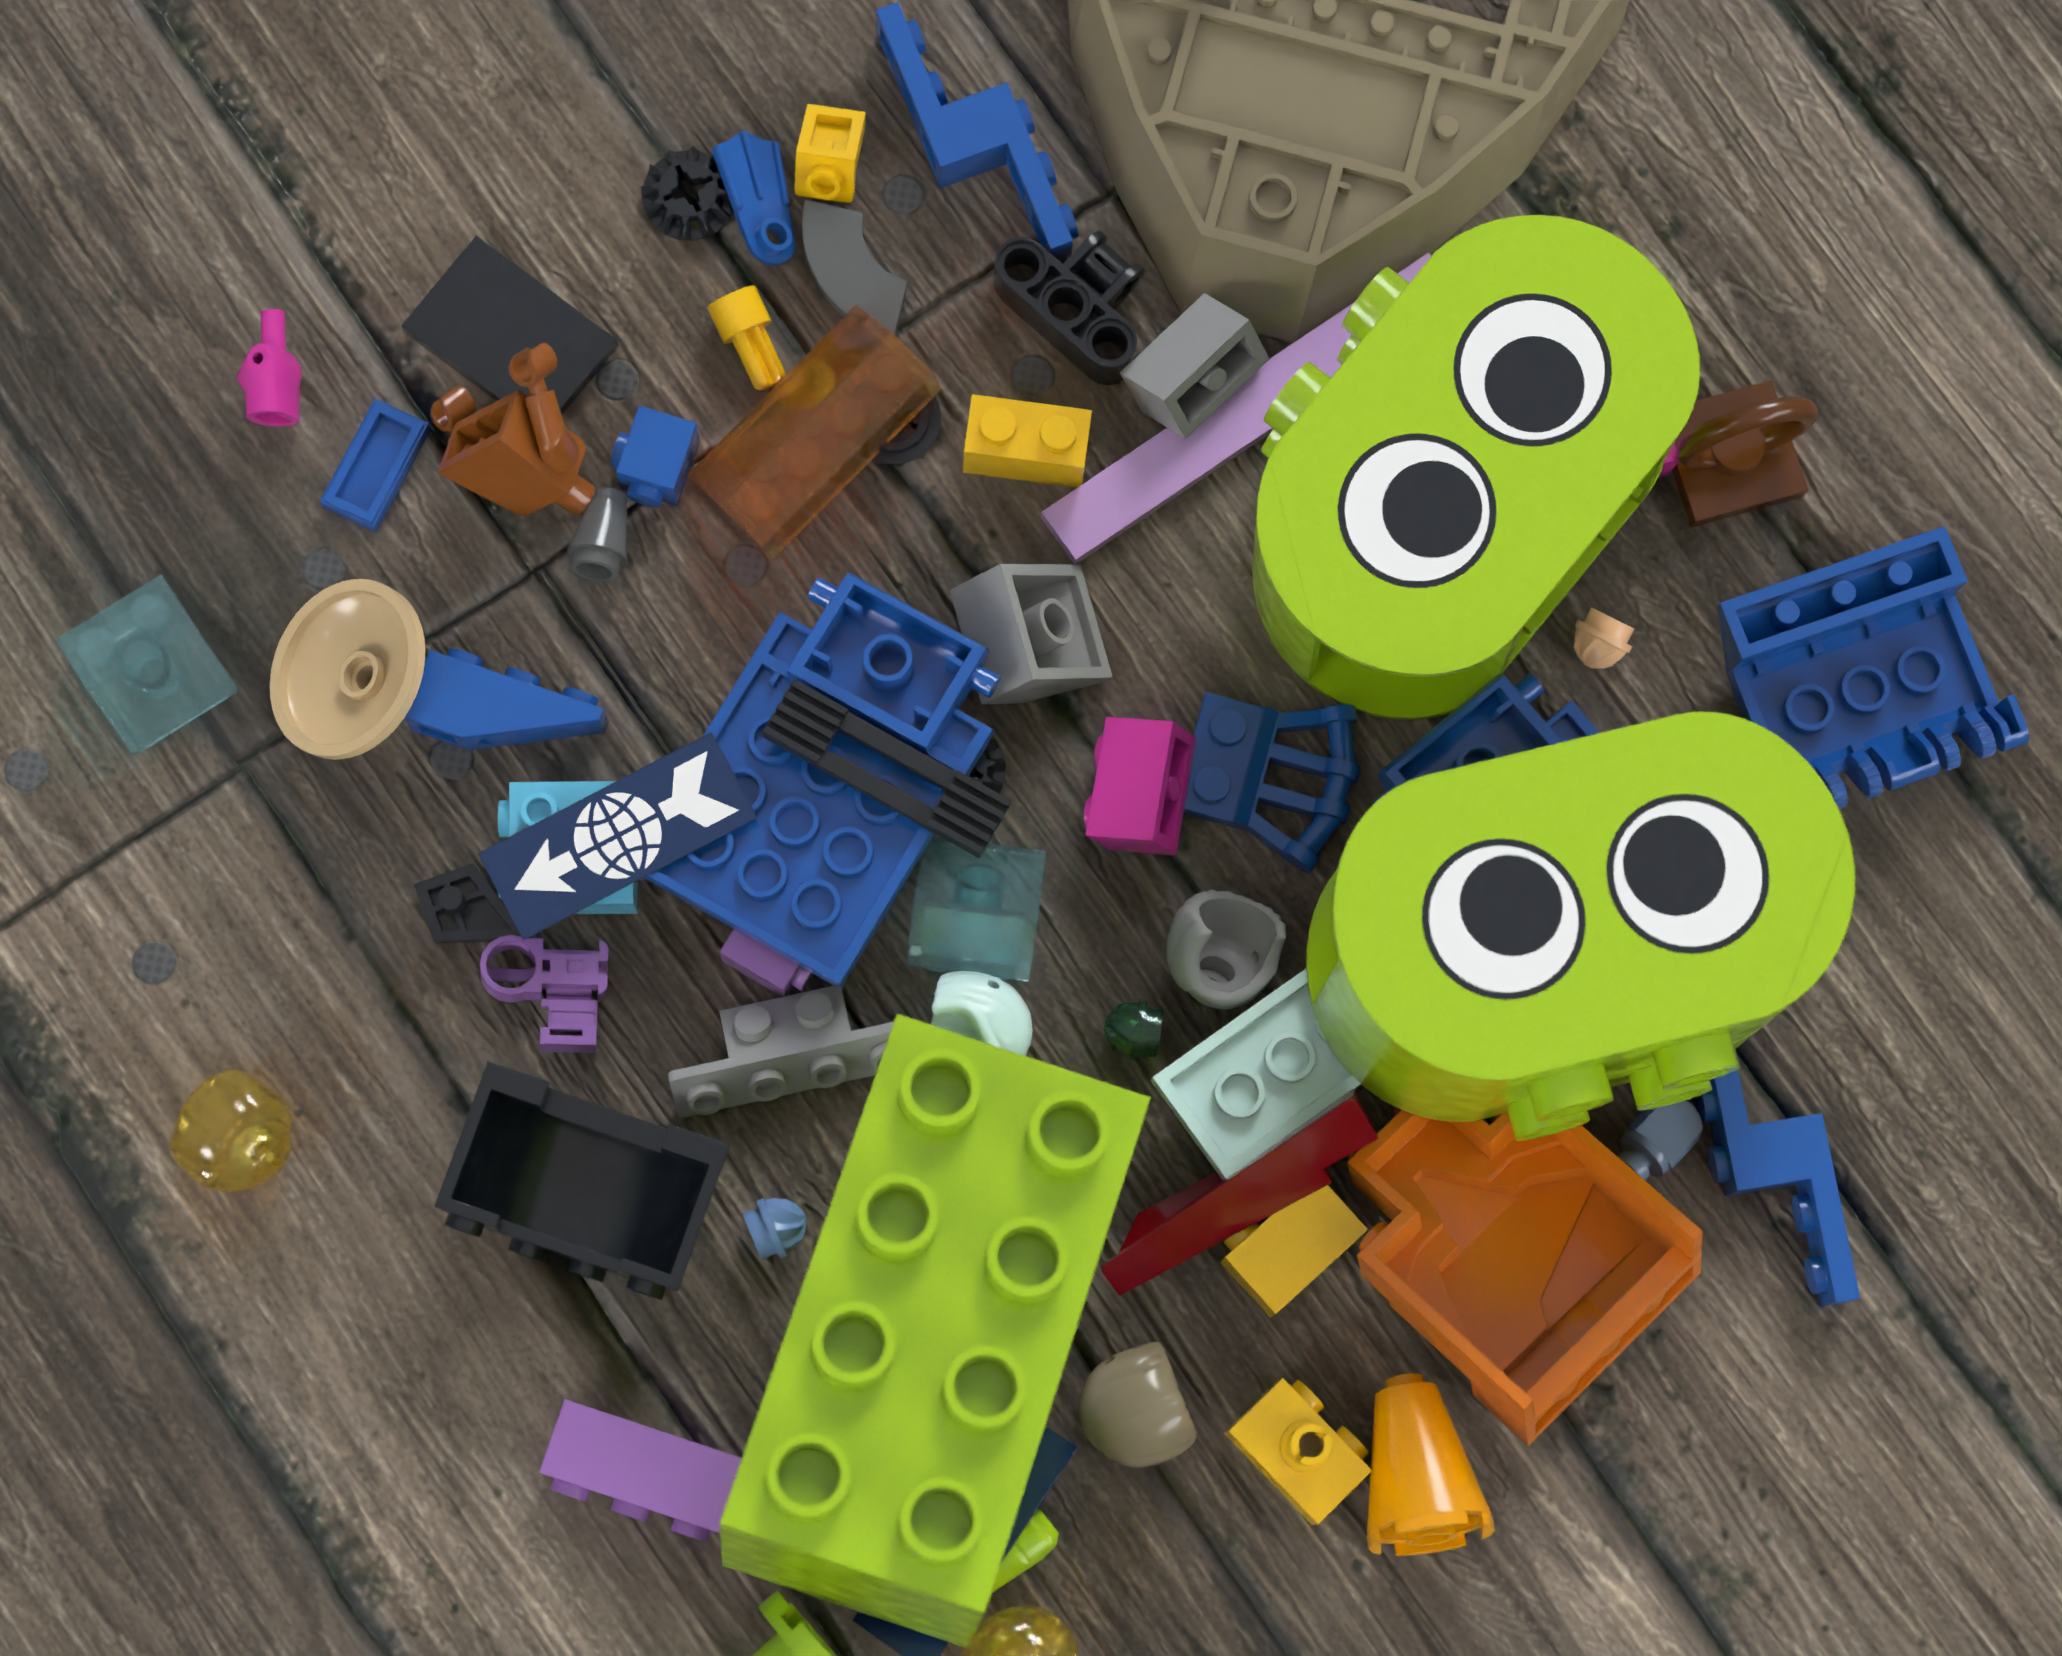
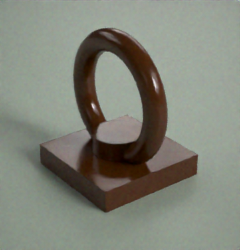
M1772 380L1695 401L1685 427L1674 442L1676 456L1679 461L1672 469L1691 528L1805 496L1809 489L1792 440L1804 434L1816 422L1818 409L1814 402L1807 398L1795 396L1778 398Z

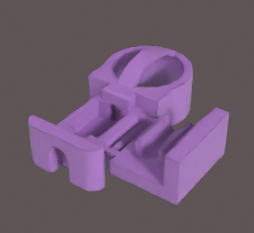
M516 935L501 936L490 942L482 952L480 960L481 981L488 994L497 1000L509 1003L537 1000L541 1001V1009H549L548 1027H540V1052L596 1053L597 1002L603 1001L607 995L608 945L604 941L599 940V951L543 949V939L527 938L523 940L522 937ZM513 949L528 955L535 967L528 969H502L490 967L488 963L501 951ZM492 980L527 983L516 988H506ZM542 989H546V999H541ZM591 991H598L597 1000H591ZM550 1032H582V1036L549 1034Z

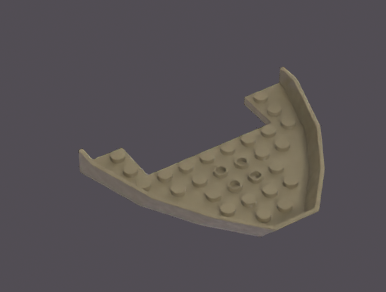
M1068 0L1071 56L1117 194L1180 313H1184L1205 293L1249 319L1256 334L1293 344L1354 303L1373 278L1385 267H1389L1398 273L1425 254L1429 253L1431 255L1524 173L1620 31L1629 0H1510L1503 25L1411 0Z

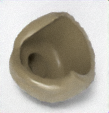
M1150 1342L1116 1353L1097 1365L1089 1374L1078 1403L1081 1428L1087 1440L1108 1460L1118 1465L1133 1468L1155 1466L1177 1457L1195 1442L1197 1431L1190 1417V1412L1185 1406L1183 1396L1178 1389V1383L1161 1343Z

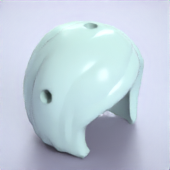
M955 971L940 976L934 993L935 998L932 1004L933 1016L930 1025L1026 1056L1033 1032L1031 1014L1027 1004L1013 987L996 977L980 972Z

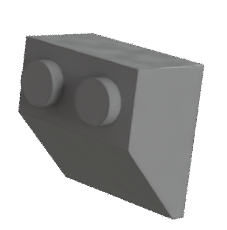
M999 564L950 589L961 633L989 648V654L984 667L1001 676L1000 683L990 698L978 692L981 704L1025 703L1105 682L1113 678L1081 565Z

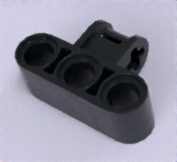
M1101 230L1096 231L1086 239L1063 264L1033 239L1018 237L1004 243L996 254L994 269V287L999 298L1089 379L1098 384L1108 386L1123 381L1120 372L1135 358L1137 337L1130 323L1116 312L1115 309L1137 286L1144 275V268L1138 263L1130 265L1107 245L1108 238ZM1024 264L1031 267L1036 272V275L1028 281L1020 282L1010 278L1006 271L1013 265ZM1064 302L1075 306L1079 310L1080 315L1073 320L1063 321L1054 317L1049 310L1054 305ZM1101 342H1114L1123 349L1124 355L1118 359L1106 360L1099 357L1093 348Z

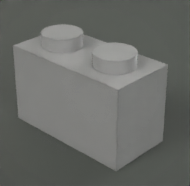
M1204 293L1130 362L1120 374L1141 412L1186 439L1270 359L1250 320Z

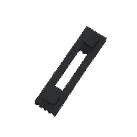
M795 679L791 682L789 690L785 692L783 700L778 704L775 713L769 719L768 725L762 731L763 738L979 859L1011 805V800L958 770L955 772L848 712L847 708ZM837 732H842L945 790L935 809L828 750Z

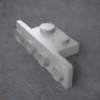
M836 986L721 1010L719 1012L728 1058L673 1070L668 1074L678 1116L686 1118L695 1115H709L726 1108L758 1101H771L784 1095L816 1088H830L843 1082L874 1076L877 1073L894 1022L851 1031L842 990Z

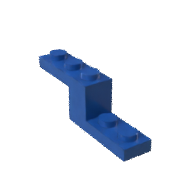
M898 2L876 9L878 38L939 187L943 188L1006 165L1038 243L1063 264L1072 255L1073 239L1079 237L1078 228L1068 204L1059 206L1051 188L1057 185L1056 175L1048 154L1045 151L1037 153L1029 134L1035 133V126L1025 100L1015 101L1007 82L948 103L937 71L927 73L920 54L926 53V46L917 21L915 19L906 21Z
M1738 1070L1711 1079L1712 1090L1695 1097L1701 1121L1709 1122L1714 1146L1708 1147L1707 1160L1713 1182L1722 1183L1724 1197L1796 1185L1798 1195L1792 1198V1212L1798 1231L1800 1233L1806 1232L1811 1257L1805 1258L1804 1269L1810 1292L1813 1295L1819 1294L1821 1307L1861 1299L1823 1114L1749 1125Z

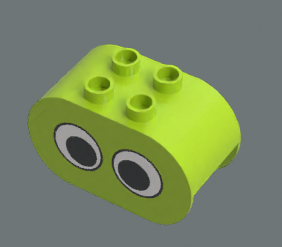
M1521 215L1481 224L1461 233L1435 251L1410 283L1389 267H1385L1359 295L1343 320L1342 327L1351 335L1337 357V361L1342 364L1332 377H1329L1310 361L1305 363L1285 384L1268 408L1263 421L1272 427L1273 430L1261 449V452L1269 459L1262 475L1258 493L1252 566L1256 606L1270 641L1283 660L1308 685L1341 705H1354L1355 711L1375 717L1395 720L1429 719L1453 712L1498 674H1503L1647 497L1660 475L1663 463L1672 445L1685 427L1698 394L1700 357L1693 326L1684 305L1663 274L1639 251L1619 237L1579 220L1560 216Z
M1716 712L1677 714L1409 780L1381 797L1361 818L1346 843L1338 869L1327 882L1316 904L1306 945L1307 987L1315 1018L1326 1039V1043L1338 1061L1362 1086L1383 1101L1403 1111L1438 1121L1473 1122L1508 1113L1516 1141L1556 1134L1589 1122L1588 1110L1600 1107L1614 1100L1610 1087L1629 1082L1638 1110L1659 1108L1695 1098L1712 1090L1711 1079L1724 1076L1740 1068L1735 1048L1744 1043L1813 986L1837 954L1847 932L1855 896V867L1848 831L1826 785L1811 765L1792 746L1758 724L1740 717Z

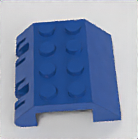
M1945 526L1721 602L1717 606L1726 675L1743 718L1766 728L1792 746L1820 776L1831 793L1838 809L1848 804L1846 788L1839 775L1846 773L1856 787L1863 792L1864 796L1871 798L1882 794L1883 786L1888 791L1937 775L1940 772V766L1944 771L1960 767V751L1955 739L1952 738L1954 735H1958L1969 749L1976 753L1977 757L1979 756V759L1995 755L1996 748L2003 752L2026 744L2029 741L2028 728L2015 695L2012 694L2001 702L1998 701L1955 596V593L1968 580Z

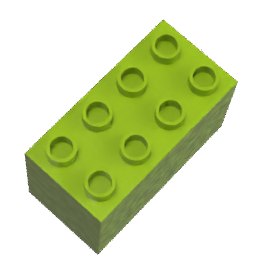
M900 1014L896 1015L719 1523L722 1566L965 1648L968 1647L985 1613L1151 1097Z

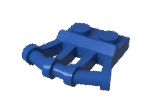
M1206 692L1193 735L1196 737L1183 814L1247 831L1299 870L1308 874L1311 873L1319 862L1316 856L1339 824L1347 823L1350 807L1345 804L1350 784L1358 782L1361 767L1355 761L1351 725L1357 722L1355 706L1346 704L1334 705L1317 710L1281 713L1268 706L1263 708ZM1327 729L1331 758L1274 743L1276 733ZM1268 762L1326 778L1322 798H1315L1263 783ZM1257 802L1309 816L1313 820L1296 841L1258 815L1255 809Z

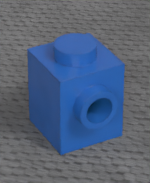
M638 406L629 434L620 432L611 456V467L617 468L616 474L620 488L627 491L626 496L629 499L654 508H659L662 502L678 506L700 443L697 423L644 406Z

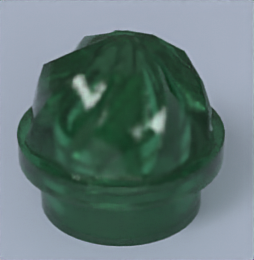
M1139 999L1138 1002L1118 1004L1104 1021L1103 1029L1111 1049L1130 1057V1060L1138 1061L1140 1055L1156 1058L1160 1042L1163 1009L1148 1007L1147 1000Z

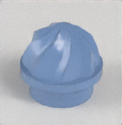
M762 1198L757 1200L758 1207L743 1213V1216L761 1259L763 1260L777 1253L780 1259L788 1256V1253L799 1244L806 1230L804 1211L794 1202L787 1199Z

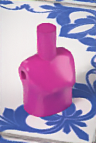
M278 309L263 310L260 313L261 343L255 344L250 348L236 377L245 393L246 418L251 422L271 427L296 425L300 422L302 369L298 359L286 350L285 312Z

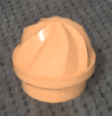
M1592 607L1584 622L1577 620L1575 624L1574 649L1583 664L1590 668L1603 669L1611 667L1627 652L1629 653L1632 648L1627 643L1634 628Z

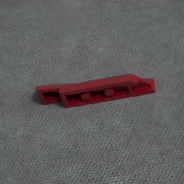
M1353 1089L1344 1094L1227 1179L1222 1180L1218 1173L1215 1172L1138 1213L1119 1253L1100 1266L1102 1273L1120 1296L1332 1183L1325 1167L1379 1139L1355 1090Z

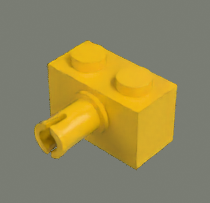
M1282 1378L1277 1380L1224 1434L1311 1525H1318L1372 1471L1362 1460L1369 1452L1347 1428L1341 1426L1335 1432L1318 1415L1324 1408V1405L1304 1383L1297 1380L1290 1386Z

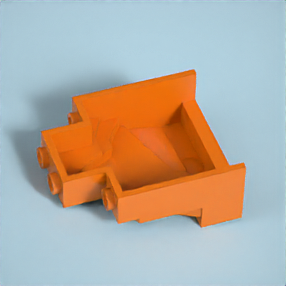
M1395 1107L1393 1112L1395 1117L1379 1132L1375 1131L1379 1139L1350 1154L1351 1159L1347 1162L1352 1185L1392 1220L1389 1224L1385 1221L1376 1224L1362 1239L1359 1245L1361 1251L1357 1254L1361 1276L1389 1301L1390 1306L1471 1380L1473 1396L1524 1444L1529 1446L1701 1274L1703 1231L1582 1125L1540 1138L1516 1141L1508 1113L1491 1117L1490 1121L1492 1124L1488 1125L1483 1119L1473 1122L1438 1121L1420 1117Z

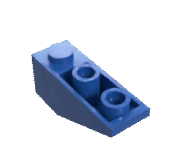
M449 648L447 655L429 650L418 693L404 718L411 731L466 750L605 733L609 722L604 708L597 706L598 698L587 692L564 687L562 694L539 687L541 680L528 672L508 667L503 675L483 668L484 661L481 658L455 648Z

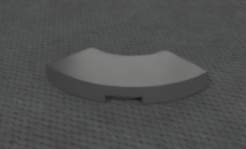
M805 200L802 219L804 252L811 275L814 277L820 290L830 301L831 306L852 325L877 338L894 342L908 288L907 280L886 272L870 255L863 238V212Z

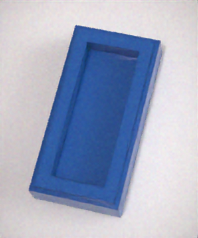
M375 398L319 502L322 508L377 533L431 431L429 423Z

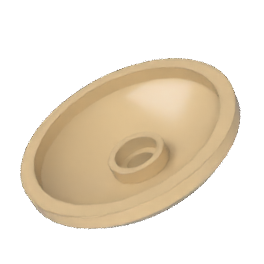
M351 579L336 583L320 591L296 613L279 641L270 674L272 710L279 728L292 744L309 754L324 759L352 758L380 744L399 726L416 698L425 665L423 629L419 617L409 601L396 590L380 582L368 579Z

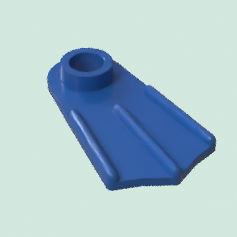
M743 130L730 140L713 147L712 153L749 252L763 264L770 266L781 265L793 255L795 238L780 146L777 141L760 139ZM766 229L773 231L777 235L779 245L772 243L768 239Z

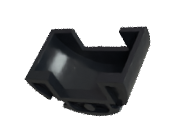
M488 1061L434 1207L448 1213L444 1223L447 1227L479 1238L485 1228L511 1238L508 1250L544 1262L548 1251L571 1259L567 1271L602 1283L606 1273L610 1272L629 1278L626 1286L627 1289L662 1300L666 1289L679 1291L730 1145L669 1124L667 1129L551 1089L548 1081Z

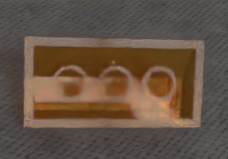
M855 305L687 476L773 560L881 451V448L888 441H891L941 390V387L934 373L891 331Z

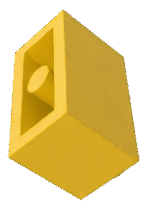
M972 394L964 447L963 473L1078 488L1082 485L1092 410Z
M1327 1185L1272 1214L1260 1226L1255 1223L1227 1238L1223 1243L1231 1252L1220 1263L1271 1318L1367 1232L1368 1229Z

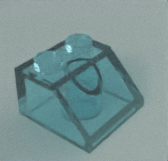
M162 574L55 639L86 690L134 756L239 692L184 604Z
M933 836L921 857L913 903L906 965L925 967L936 972L972 971L984 973L1000 980L1029 981L1046 851L988 844L979 859L947 840Z

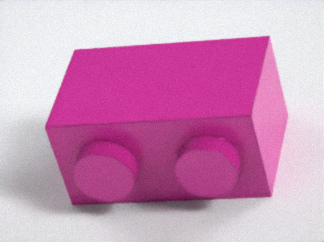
M1106 717L1103 736L1098 738L1094 749V762L1097 771L1093 793L1087 798L1084 807L1085 835L1112 851L1176 856L1196 737L1174 721Z

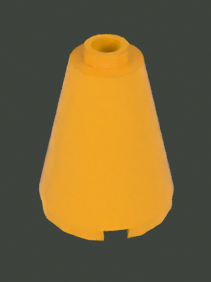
M1416 1373L1397 1375L1385 1381L1386 1388L1375 1394L1370 1468L1372 1471L1370 1472L1366 1534L1368 1549L1373 1554L1381 1555V1543L1394 1544L1396 1556H1410L1466 1546L1465 1533L1480 1528L1482 1540L1490 1537L1495 1531L1493 1516L1437 1385L1424 1382L1423 1376Z

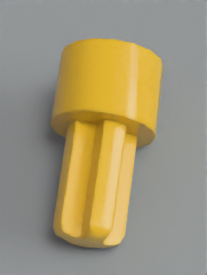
M755 285L731 292L707 307L723 344L733 342L755 389H768L785 378V370L765 329L772 320Z

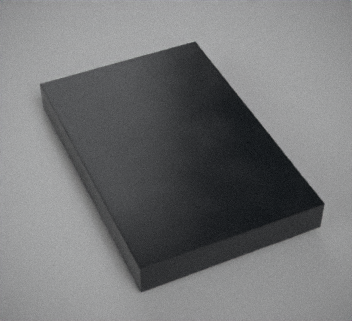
M477 235L401 325L404 333L496 401L518 389L528 397L530 396L528 387H522L512 379L508 367L511 359L527 347L533 349L540 343H547L556 354L557 368L545 377L544 381L548 391H555L562 415L619 346L616 338Z

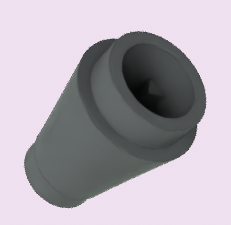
M608 487L595 489L594 496L585 509L567 550L568 556L572 559L570 568L576 575L591 581L610 582L616 580L619 570L626 567V506L628 497L623 492Z

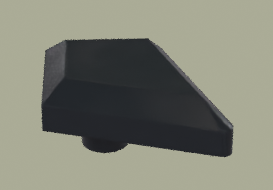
M473 863L414 884L433 941L436 944L492 942L501 936L507 935L521 937L503 901Z

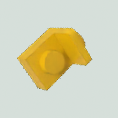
M807 104L796 149V195L843 203H851L853 201L856 167L865 131L866 112Z

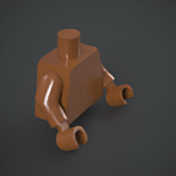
M540 343L533 349L527 347L517 353L510 361L508 367L510 376L518 385L525 388L528 387L529 397L518 389L475 412V403L470 393L464 387L456 386L443 394L441 399L433 404L430 411V417L434 425L442 431H450L451 437L447 440L448 445L437 473L522 516L530 515L554 502L570 513L579 515L588 507L595 493V486L577 475L586 451L584 442L564 424L555 391H548L544 378L557 368V357L551 346L547 343Z

